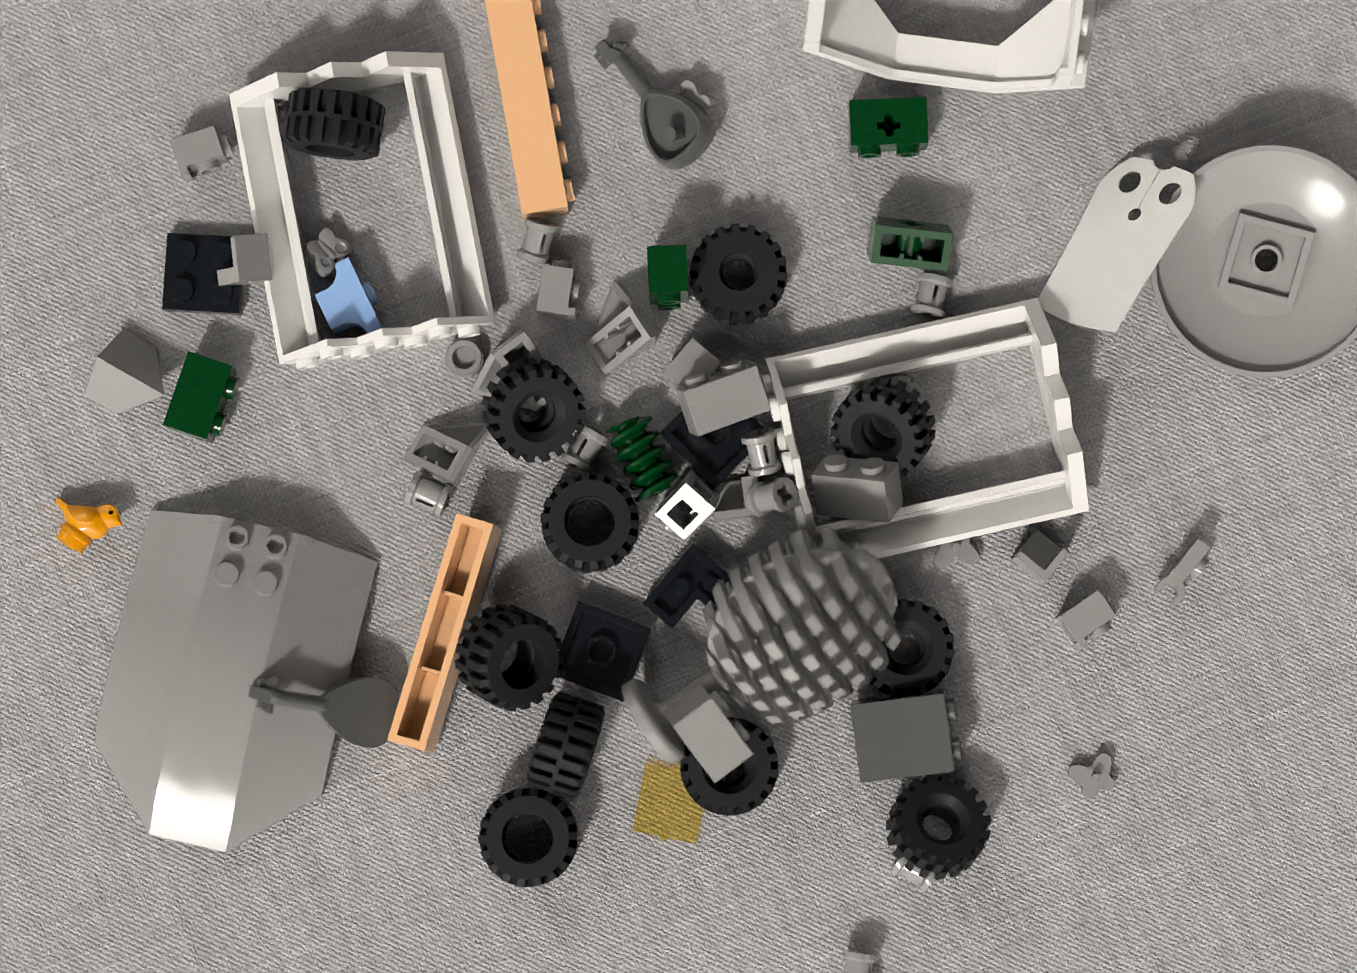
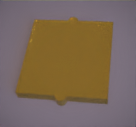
M650 764L645 765L632 831L659 836L661 841H666L669 838L696 844L703 808L690 797L685 789L679 766L670 769Z

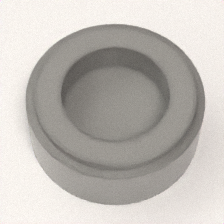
M458 339L448 346L445 352V363L448 370L454 376L467 379L474 377L481 371L484 364V355L480 346L473 340Z

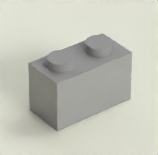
M740 359L720 366L722 372L707 377L706 372L684 379L685 386L675 390L689 433L701 436L771 410L756 365L744 364L743 360Z
M835 454L825 456L811 474L817 516L890 522L903 504L898 462L883 461L881 458L875 457L868 459L847 458L845 455Z
M699 683L664 709L662 713L707 774L716 783L752 756L753 753L745 744V741L750 736L739 721L734 719L732 722H729L724 715L729 710V707L716 690L708 694Z

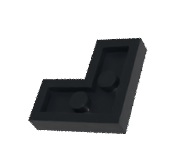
M692 544L642 604L673 629L697 600L704 606L710 600L717 605L712 590L721 579H724L725 584L727 582L731 584L730 576Z

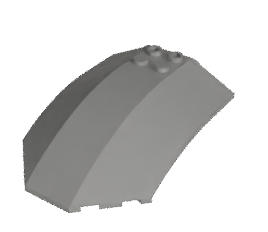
M151 510L111 656L94 739L97 748L150 836L227 854L240 846V843L260 831L262 833L287 818V815L305 804L312 803L322 797L335 732L325 724L316 711L274 705L273 714L265 713L264 710L257 707L258 700L248 697L250 685H256L257 679L263 680L264 678L277 677L279 678L277 689L321 696L333 686L347 681L377 570V561L306 535L225 516Z

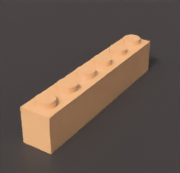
M485 0L523 220L525 221L526 217L543 218L569 213L567 202L575 201L571 178L563 179L561 170L562 164H568L565 142L556 141L554 127L562 126L558 103L550 104L548 90L555 89L551 66L543 67L541 53L548 52L545 29L537 30L535 15L542 14L540 0Z
M456 513L389 732L388 741L432 754L435 753L459 674V670L455 667V660L460 658V654L455 652L457 644H462L463 637L460 634L464 628L468 630L471 627L469 621L477 615L502 529L492 523Z

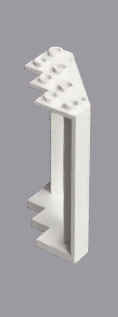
M384 51L363 62H329L307 73L275 72L229 94L255 234H268L272 280L264 281L280 365L296 364L297 370H303L319 366V361L334 360L349 355L351 359H361L374 355V350H386L400 345H404L405 349L418 348L427 345V340L442 339L457 334L459 338L478 336L482 334V327L496 323L444 53ZM405 82L450 317L434 318L412 327L381 328L357 338H337L321 341L277 107L287 105L289 93L303 88H327L356 92Z
M1038 298L766 359L768 374L761 376L767 398H771L768 401L773 422H779L780 428L774 429L776 433L775 440L778 451H785L781 453L785 475H791L794 486L798 490V506L793 507L798 530L803 529L804 533L810 534L814 538L816 545L821 546L820 543H824L819 529L831 527L838 535L839 540L843 541L851 551L855 552L854 547L859 549L856 544L857 542L876 558H883L1089 511L1083 451L1073 429L1070 397L1059 370L1057 343ZM1030 346L1060 472L901 507L890 522L848 519L816 527L787 400L860 384L861 382L864 383L874 377L878 380L883 377H891Z

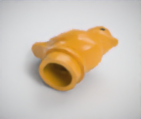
M60 497L55 499V503L63 511L65 522L59 526L60 531L55 538L79 554H82L86 547L89 548L93 539L103 538L110 528L122 526L121 513L112 504H103L98 507L69 505Z

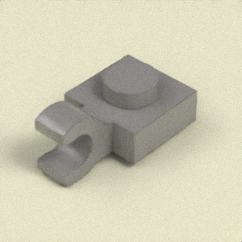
M1199 538L1193 540L1170 569L1167 576L1157 582L1153 592L1159 594L1166 585H1170L1176 591V595L1171 600L1170 605L1174 607L1180 604L1185 597L1184 580L1189 575L1196 578L1209 562L1205 554L1211 547Z

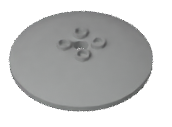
M1276 144L1238 148L1221 154L1197 168L1192 173L1194 174L1196 185L1194 207L1150 275L1157 304L1173 333L1187 348L1206 362L1225 371L1249 377L1271 378L1298 374L1319 366L1339 354L1357 337V182L1342 168L1314 152L1298 147ZM1180 185L1166 204H1171L1179 198L1181 194ZM1263 249H1271L1277 255L1275 266L1269 270H1261L1255 264L1257 253Z

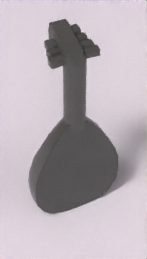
M602 40L595 46L597 53L593 56L604 69L614 63L641 97L640 121L647 149L654 159L669 169H683L696 161L713 141V123L705 110L685 96L669 90L652 88L624 51L630 47L628 42L623 43L622 41L618 42L615 40L611 44Z
M363 676L344 681L333 686L321 696L277 689L279 684V678L277 677L264 678L263 680L257 679L256 685H250L248 697L258 700L257 707L264 710L265 713L273 714L274 705L316 711L325 724L342 739L365 748H376L388 741L389 732L399 703V694L396 688L389 681L377 677Z

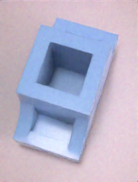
M349 257L335 263L336 277L334 282L327 289L315 294L332 332L336 335L346 329L358 328L368 334L383 328L372 306L379 301L370 282L361 283Z

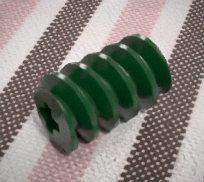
M637 416L605 431L606 433H618L610 442L612 447H624L617 455V460L620 462H631L624 468V475H637L629 485L631 490L643 489V492L635 499L636 502L644 501L670 489L671 484L679 477L678 473L665 474L664 470L672 463V460L658 458L666 449L665 444H652V441L660 434L659 430L646 431V427L654 420L652 416Z

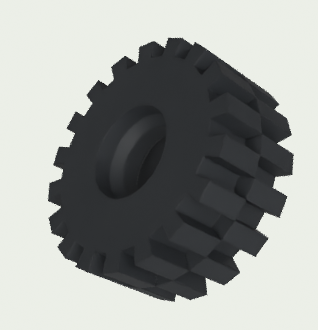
M740 223L731 224V227L726 229L722 226L715 229V233L711 236L709 234L702 239L701 245L696 248L690 266V285L692 286L695 300L699 301L705 313H711L713 318L720 322L721 320L729 321L731 325H737V322H745L746 325L754 323V320L759 317L762 319L767 316L769 311L779 303L787 280L785 256H782L781 247L777 241L774 243L770 239V234L765 231L761 233L756 230V226L749 224L747 227H739ZM735 259L748 262L754 272L751 283L740 289L729 286L723 277L724 267Z
M525 358L526 365L522 366L516 360L509 363L512 371L506 373L503 368L496 373L500 378L497 384L490 380L486 388L490 391L491 397L483 396L482 404L487 411H482V417L488 425L486 428L490 435L512 457L519 460L520 456H522L526 462L531 463L535 462V456H538L542 462L549 461L550 452L554 451L559 457L565 453L561 447L568 442L573 446L577 441L572 435L575 430L582 433L584 424L579 420V417H586V408L580 402L585 401L577 384L558 365L554 366L545 359H541L539 364L534 358ZM536 395L543 397L547 405L543 415L533 422L521 420L519 409L524 401Z
M876 377L870 378L865 384L862 382L858 384L834 413L832 422H835V424L831 427V436H838L833 445L836 451L843 449L845 452L843 455L847 458L868 459L875 457L881 458L883 461L898 462L901 479L917 467L933 445L931 442L935 438L936 430L931 428L936 423L934 415H926L931 407L927 400L923 403L917 400L921 394L915 388L911 393L905 390L907 383L899 380L896 385H891V377H883L879 383ZM881 417L889 421L894 426L897 437L888 438L880 434L874 427L872 418Z
M897 600L896 612L894 611L893 614L895 626L899 634H910L916 638L920 647L919 655L910 664L897 663L891 657L889 646L884 639L883 644L890 661L881 672H879L878 668L875 670L869 665L873 678L868 682L870 685H873L883 694L893 697H904L927 693L942 682L951 668L950 665L952 659H954L955 650H953V633H950L948 622L938 614V610L918 600Z
M726 717L729 722L737 719L750 736L745 741V744L753 755L744 761L745 769L743 775L734 782L718 780L715 783L686 744V753L680 762V772L685 789L699 806L718 815L735 816L747 813L760 806L771 794L778 778V756L770 737L760 727L742 718Z
M942 773L937 781H935L934 774L925 775L921 782L919 778L913 780L907 788H904L891 807L888 814L890 817L886 821V830H891L887 837V842L889 846L897 845L893 852L897 861L904 857L907 860L904 867L910 872L914 866L920 868L918 876L926 879L931 872H935V880H943L948 873L953 878L958 876L963 869L966 871L985 848V843L988 841L991 831L987 830L991 824V816H983L984 811L988 807L985 800L977 803L975 797L979 792L974 787L969 791L962 788L966 781L957 778L955 783L949 782V774ZM930 815L944 819L952 831L950 838L945 841L932 838L923 827L924 819Z

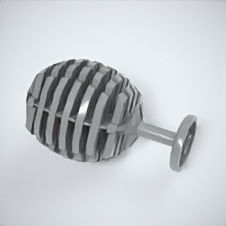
M831 527L819 529L824 543H820L821 546L816 545L814 538L810 534L804 533L802 529L788 534L793 547L787 542L783 543L782 539L777 540L768 546L770 556L759 551L748 558L750 569L747 566L744 568L743 564L731 570L729 572L731 584L729 582L725 584L724 579H721L712 590L717 605L710 600L702 610L707 624L708 639L705 651L710 671L664 701H661L654 691L639 679H631L622 685L625 702L637 725L653 748L663 759L672 765L684 758L686 753L685 743L662 711L699 683L708 694L715 690L717 693L723 691L745 709L743 700L749 702L748 698H750L751 703L758 711H763L765 718L773 724L783 722L778 706L786 707L790 716L802 721L813 716L811 707L822 712L834 704L832 696L836 699L840 698L842 701L854 692L852 682L856 686L859 684L860 687L873 678L869 665L875 670L878 668L879 672L883 671L890 661L883 640L885 639L886 644L894 651L901 638L893 618L897 605L896 590L882 562L857 542L856 544L859 549L854 547L855 552L851 551L843 541L839 540Z

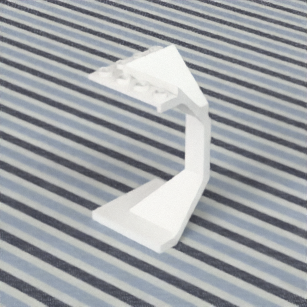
M809 0L803 51L889 80L997 94L1085 88L1096 0H1053L1010 37L996 46L898 33L875 0Z

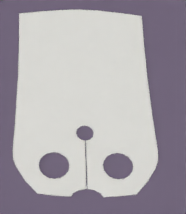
M1138 157L1127 159L1107 173L1098 184L1066 249L1038 297L1042 309L1059 319L1075 325L1117 332L1149 276L1194 207L1196 194L1194 174L1175 166L1170 169L1161 170L1154 165V160ZM1128 172H1138L1141 176L1138 187L1128 193L1122 192L1119 188L1121 178ZM1170 183L1179 184L1181 187L1179 198L1171 204L1161 203L1159 194L1163 187ZM1139 207L1141 210L1140 217L1134 221L1129 220V212Z

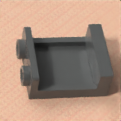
M946 689L938 690L936 693L869 701V698L851 702L850 710L860 783L955 772L956 761L962 760L960 737L952 736L951 722L957 721L955 699H947Z

